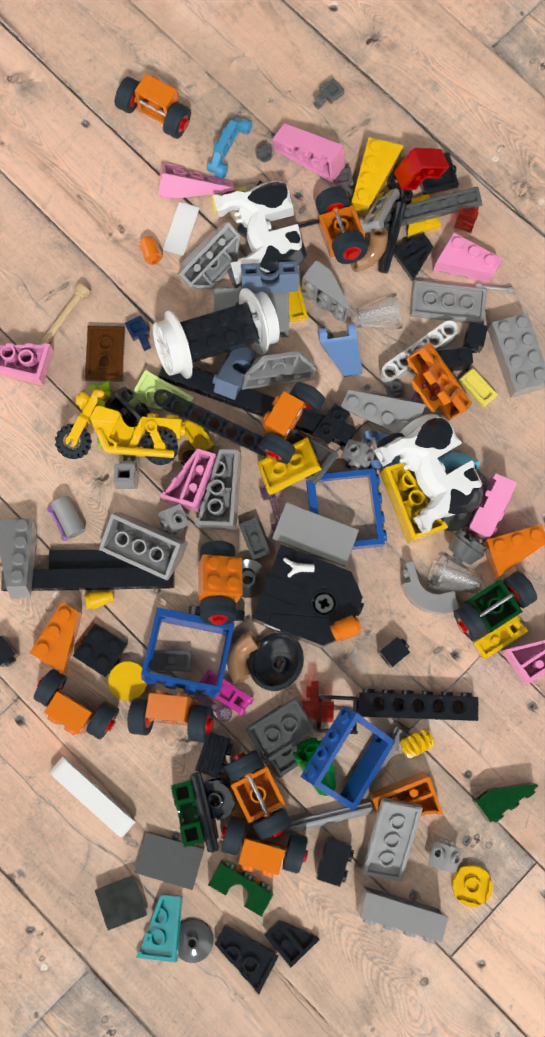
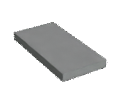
M414 280L410 317L467 324L474 322L483 325L487 288Z
M286 503L272 539L345 567L359 530Z
M388 798L381 799L361 870L362 874L402 881L423 809L420 804Z

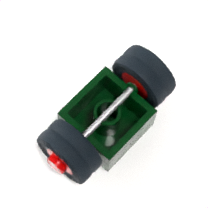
M516 571L503 581L501 579L497 580L466 600L465 604L456 609L453 614L460 631L471 641H475L522 613L521 608H526L537 600V594L531 581L523 573Z

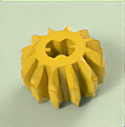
M422 729L402 739L400 745L406 757L413 758L433 748L435 742L429 730Z

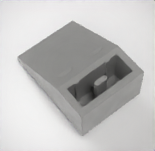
M316 260L302 278L301 292L308 300L312 299L322 310H328L332 313L336 320H342L346 323L350 306L332 271Z

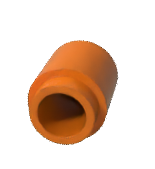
M146 236L140 240V250L145 262L151 265L158 264L163 255L156 239L152 236Z
M352 615L336 621L334 625L330 626L336 641H344L360 634L359 630L362 629L358 618H353Z

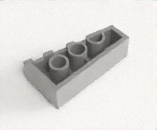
M348 390L341 405L347 412L394 434L399 433L409 423L419 418L426 404Z
M219 449L212 470V476L200 507L201 510L195 522L198 528L237 530L242 458L239 450Z
M33 518L0 519V556L5 584L10 598H31L37 529Z

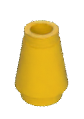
M111 590L89 591L88 594H84L87 610H95L114 601Z

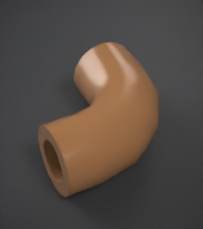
M386 228L372 229L366 255L361 260L350 264L354 272H359L373 266L382 257L388 242V230Z
M253 631L240 636L233 642L229 650L227 667L234 684L243 682L251 677L246 663L247 657L251 652L260 648L259 640Z

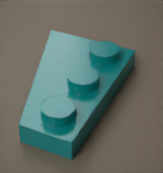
M162 894L151 918V924L145 933L144 942L136 958L166 962L178 961L183 896Z

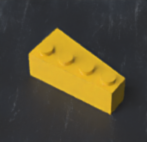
M371 137L368 138L351 206L354 205L357 214L367 216L377 196L383 190L389 175L400 160L403 145Z
M398 463L385 467L380 475L407 544L447 529V524L438 519L433 522L432 530L422 534L413 518L420 515L421 510L427 507L429 501L426 494L416 484L417 481L408 469L404 470L405 464Z

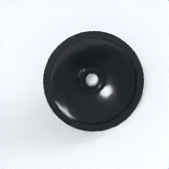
M281 632L269 634L259 641L260 648L251 652L249 671L253 681L259 687L268 691H279L292 685L299 677L304 664V653L300 643L291 635Z

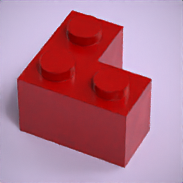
M416 147L410 150L406 158L394 171V174L402 190H416L425 178L439 179L450 166L442 149Z

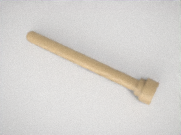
M80 283L74 289L75 296L38 345L50 342L80 300L87 299L90 295L89 289Z

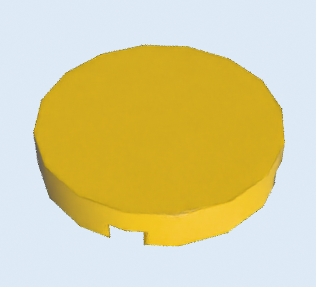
M132 661L116 665L111 670L108 678V686L111 693L123 701H132L135 698L141 697L147 688V684L141 680L143 667Z
M467 864L460 867L454 874L452 890L460 903L468 907H478L490 899L493 892V882L485 869L478 865Z

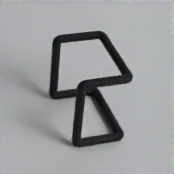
M320 695L318 697L317 732L327 733L329 730L321 729L322 699L353 700V711L357 713L359 697ZM357 722L350 734H358Z

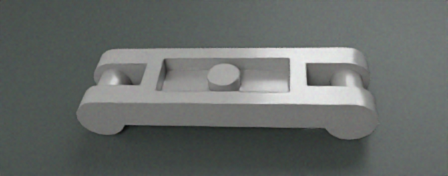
M397 188L390 190L388 193H379L362 223V229L365 233L371 232L372 229H383L384 220L391 210L393 203L400 198Z

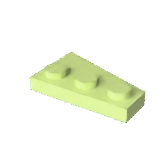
M147 370L144 371L133 390L135 396L141 402L145 403L149 408L164 410L157 406L154 401V394L159 389H165L190 402H193L195 399ZM166 394L158 396L159 403L167 402L168 396ZM178 402L175 405V410L177 412L184 411L185 404Z

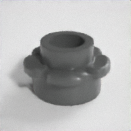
M261 145L256 151L257 159L261 162L269 161L273 156L272 147Z
M398 380L387 382L385 385L386 393L394 397L401 395L404 389Z

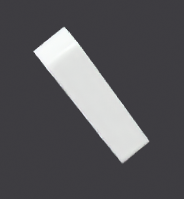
M445 321L391 359L382 368L380 374L381 381L386 384L387 382L398 380L412 370L409 365L404 366L400 361H407L406 358L413 351L428 343L429 340L437 341L438 344L433 345L435 349H441L454 339L458 331L457 324L453 321ZM448 329L452 334H446L444 330ZM417 355V356L420 358V360L423 362L424 360H423V358L421 357V355ZM385 371H392L394 375L387 376Z
M62 756L49 771L62 786L121 838L136 823V820L66 757Z

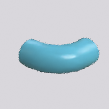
M446 452L437 458L438 461L443 463L445 472L455 470L471 460L474 462L475 470L480 465V461L461 452Z

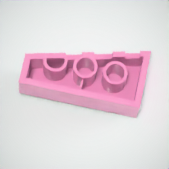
M285 123L272 139L274 151L332 183L345 167L344 145Z
M6 343V345H0V375L43 386L54 352L51 345L46 343L42 345H34L33 343H25V345Z

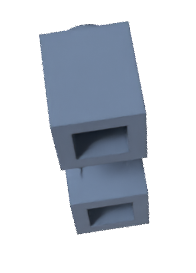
M297 261L279 262L278 270L273 274L262 273L260 263L241 264L242 289L248 288L253 293L297 292L299 289Z
M242 347L227 352L226 362L222 361L219 369L220 373H216L213 379V384H215L214 392L235 400L242 387L243 377L255 360L256 351Z

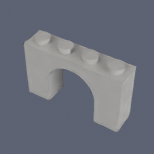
M223 286L219 287V289H214V312L239 305V294L242 286L238 288ZM289 292L266 293L277 314L280 330L279 337H289Z

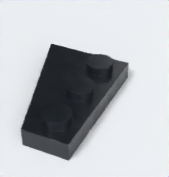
M224 924L215 941V945L259 995L279 955Z

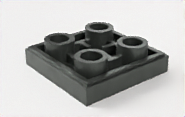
M135 875L95 889L108 931L147 916Z

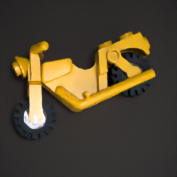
M94 389L91 396L84 390H81L80 394L76 396V405H79L81 410L83 409L82 413L79 414L75 424H67V426L61 427V430L57 432V437H55V447H57V451L62 456L69 459L82 458L91 449L92 440L87 429L92 422L100 444L106 453L146 457L153 464L165 465L169 464L177 456L178 442L171 433L159 430V427L174 431L177 439L181 440V436H185L186 424H182V420L178 419L176 415H167V418H159V414H147V417L140 419L136 427H129L124 423L122 414L119 411L99 405L100 399L107 402L110 398L103 390ZM147 430L149 435L144 439L143 448H138Z

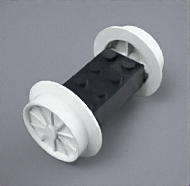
M248 288L240 291L239 305L179 322L176 315L168 310L164 314L163 321L153 324L154 343L164 370L170 376L181 373L186 379L192 376L193 362L249 345L259 355H265L268 352L269 345L277 343L280 336L277 314L270 298L264 292L254 294Z

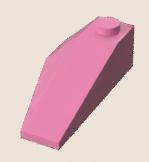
M161 162L158 195L165 199L234 191V185L231 181L215 176H208L206 178L199 171L195 170L190 173L185 171L183 166Z

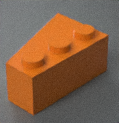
M542 524L483 542L488 548L485 554L494 580L545 545V532Z
M61 602L29 653L59 672L67 674L82 614Z
M424 771L369 793L376 813H378L381 799L388 798L420 804L423 808L421 816H425V814H443L431 779Z

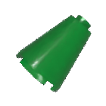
M311 738L296 747V753L293 751L294 760L302 772L322 740L317 741V738ZM334 760L321 780L322 784L333 791L336 789ZM313 786L319 795L329 796L320 789Z

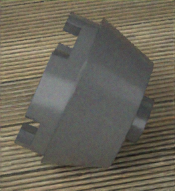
M461 528L456 533L453 532L448 547L454 553L453 557L461 563L464 561L470 565L484 557V553L488 549L483 543L475 539L473 535Z

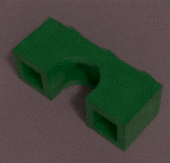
M191 780L170 785L179 817V828L183 846L188 847L204 843L205 839Z
M221 860L208 886L226 896L232 886L242 885L248 892L244 907L262 917L274 895V892L271 890L272 886L262 880L260 883L253 879L254 875L245 870L240 872L235 869L236 865L228 860L225 862Z

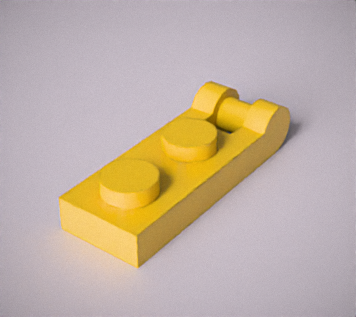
M518 615L493 632L472 643L483 660L528 632L526 626L523 627L521 624V619ZM513 625L517 631L513 633L510 626Z

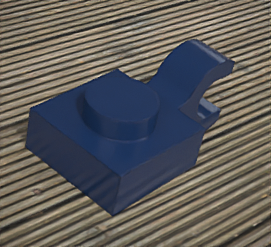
M142 316L124 323L133 341L139 340L144 351L151 349L150 343L146 338V335L150 334Z

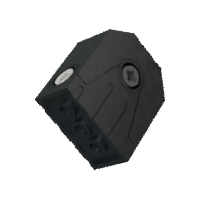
M281 544L252 616V622L277 632L289 634L295 639L315 647L323 648L337 642L330 626L334 625V622L351 615L355 618L361 614L364 603L361 602L363 596L351 571ZM287 558L290 561L301 564H314V572H298L288 577L287 574L293 568L284 562L283 559ZM322 602L325 603L324 609H321Z

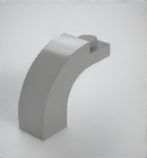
M119 456V464H114V485L116 489H137L140 474V456Z
M407 562L403 565L402 575L404 580L408 582L402 584L401 587L407 599L416 608L436 615L452 613L459 608L454 591L443 594H432L426 591L419 582L414 562Z

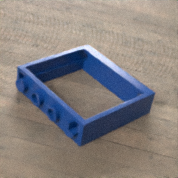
M375 468L326 473L319 480V482L369 477L377 539L355 541L352 550L383 547L384 541H387V532L382 527V522H385L384 511H380L382 494L377 489V485H380L379 474L375 473ZM306 480L309 511L319 515L315 484Z
M157 607L141 680L148 685L162 684L168 689L182 688L188 693L202 692L207 697L220 696L235 623L210 625L202 622L198 615ZM162 622L226 635L216 686L150 673Z
M343 705L300 777L355 812L396 741L361 715ZM358 722L375 734V737L339 795L322 784L321 780L354 725Z

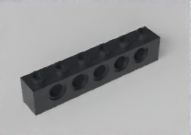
M362 689V692L357 693V697H359L357 713L362 717L478 721L479 697H473V693L461 692V696H453V692H441V695H433V691H421V695L414 694L413 690H402V694H394V690L382 689V693H374V689ZM377 697L383 701V706L380 709H376L373 706V700ZM396 698L402 701V707L399 710L393 707V701ZM415 699H419L422 703V707L418 711L413 708V701ZM435 700L441 702L442 707L439 711L433 709L432 704ZM454 701H459L461 704V709L458 712L452 708Z

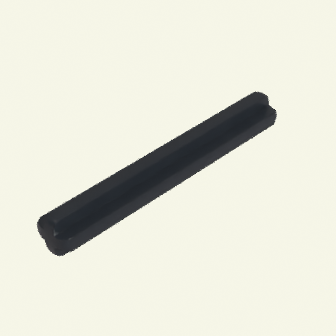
M402 201L396 203L388 231L386 250L381 257L378 272L388 274L406 210L407 204Z
M196 772L190 775V780L208 852L214 853L219 850V845L202 774Z

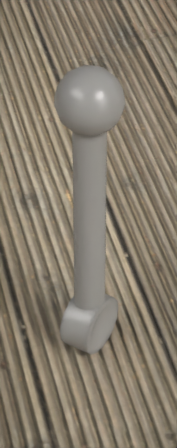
M476 284L478 288L507 291L509 294L514 292V288L511 286L505 288Z

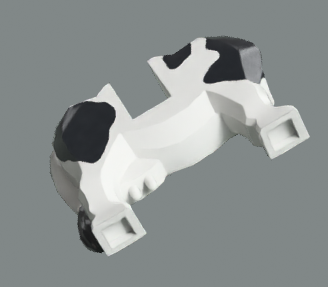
M271 181L262 183L248 191H227L221 196L213 195L219 217L224 216L229 211L238 210L234 214L235 217L239 216L240 218L236 220V223H242L247 228V241L252 253L244 258H240L237 262H230L236 284L241 283V264L260 263L261 272L266 274L271 271H277L279 262L297 261L299 266L304 261L307 254L298 224L273 231L270 224L271 221L294 215L286 183Z
M435 414L423 415L413 420L399 433L383 437L378 442L377 449L374 450L383 467L392 462L395 456L400 455V463L405 464L404 470L409 469L415 472L418 485L430 498V503L427 507L421 510L420 515L413 518L422 534L432 530V524L435 520L472 512L477 509L486 492V487L476 473L472 460L448 474L445 473L443 463L438 461L437 458L462 444V442L457 438L452 425L445 418Z

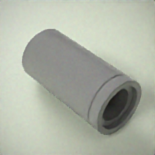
M69 496L60 497L51 503L68 539L74 538L85 531Z

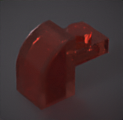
M461 207L457 213L453 229L472 233L473 226L478 217L479 207L472 209Z
M311 681V686H307L306 697L310 698V701L302 700L306 715L318 723H333L334 702L319 701V681Z

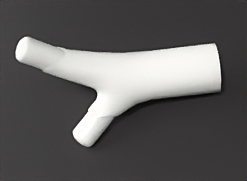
M287 558L283 559L284 562L293 568L287 574L288 577L298 572H314V564H301L290 561Z

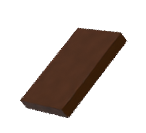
M124 326L87 327L85 381L123 382Z

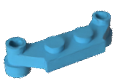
M234 116L228 125L223 128L220 140H217L214 145V156L207 165V171L214 173L216 177L221 179L226 177L228 165L224 164L223 161L238 133L241 132L246 135L250 133L252 128L251 120Z

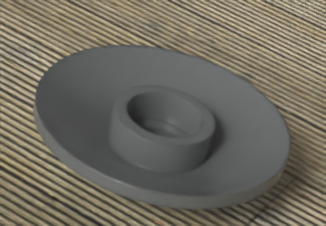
M251 559L242 560L243 595L241 597L252 598L263 591L267 581V574L260 563ZM246 576L251 577L250 583L244 581Z
M191 919L184 921L180 925L178 957L188 963H197L204 960L210 954L213 947V934L210 928L200 920ZM190 939H194L196 941L195 946L189 945Z

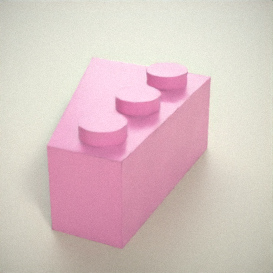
M453 233L437 260L433 272L441 271L450 273L453 276L461 275L466 276L468 279L489 283L502 258Z
M197 449L182 467L183 470L176 478L174 477L171 485L165 492H162L160 497L167 503L173 505L181 504L182 508L200 513V507L217 458L216 454Z
M495 473L488 480L485 486V496L478 508L475 509L466 531L484 541L490 539V537L494 538L498 530L496 525L498 521L502 520L505 514L504 509L509 504L517 483Z
M545 640L502 651L523 684H529L545 673Z

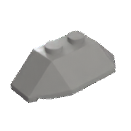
M229 222L209 234L183 261L178 272L180 278L189 288L213 289L227 274V271L232 269L230 262H237L240 235Z
M300 351L264 355L256 358L243 377L241 388L243 390L313 380L316 366Z

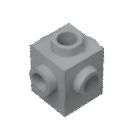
M349 439L341 456L349 462L350 466L356 469L360 467L368 469L375 452L370 448L371 445L363 440L358 442Z
M181 504L157 513L161 529L167 533L173 532L174 536L184 532L183 528L189 526L188 515L183 511Z
M443 839V842L435 840L431 848L428 865L443 871L456 873L461 860L462 849L455 847V842Z

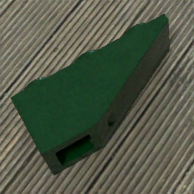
M525 783L490 788L472 801L486 821L496 823L504 817L503 813L508 809L511 811L518 807L521 799L524 797L527 799L535 794V789L538 785L536 783Z

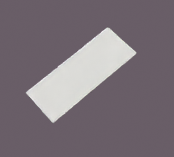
M179 202L163 247L164 251L184 256L200 207Z

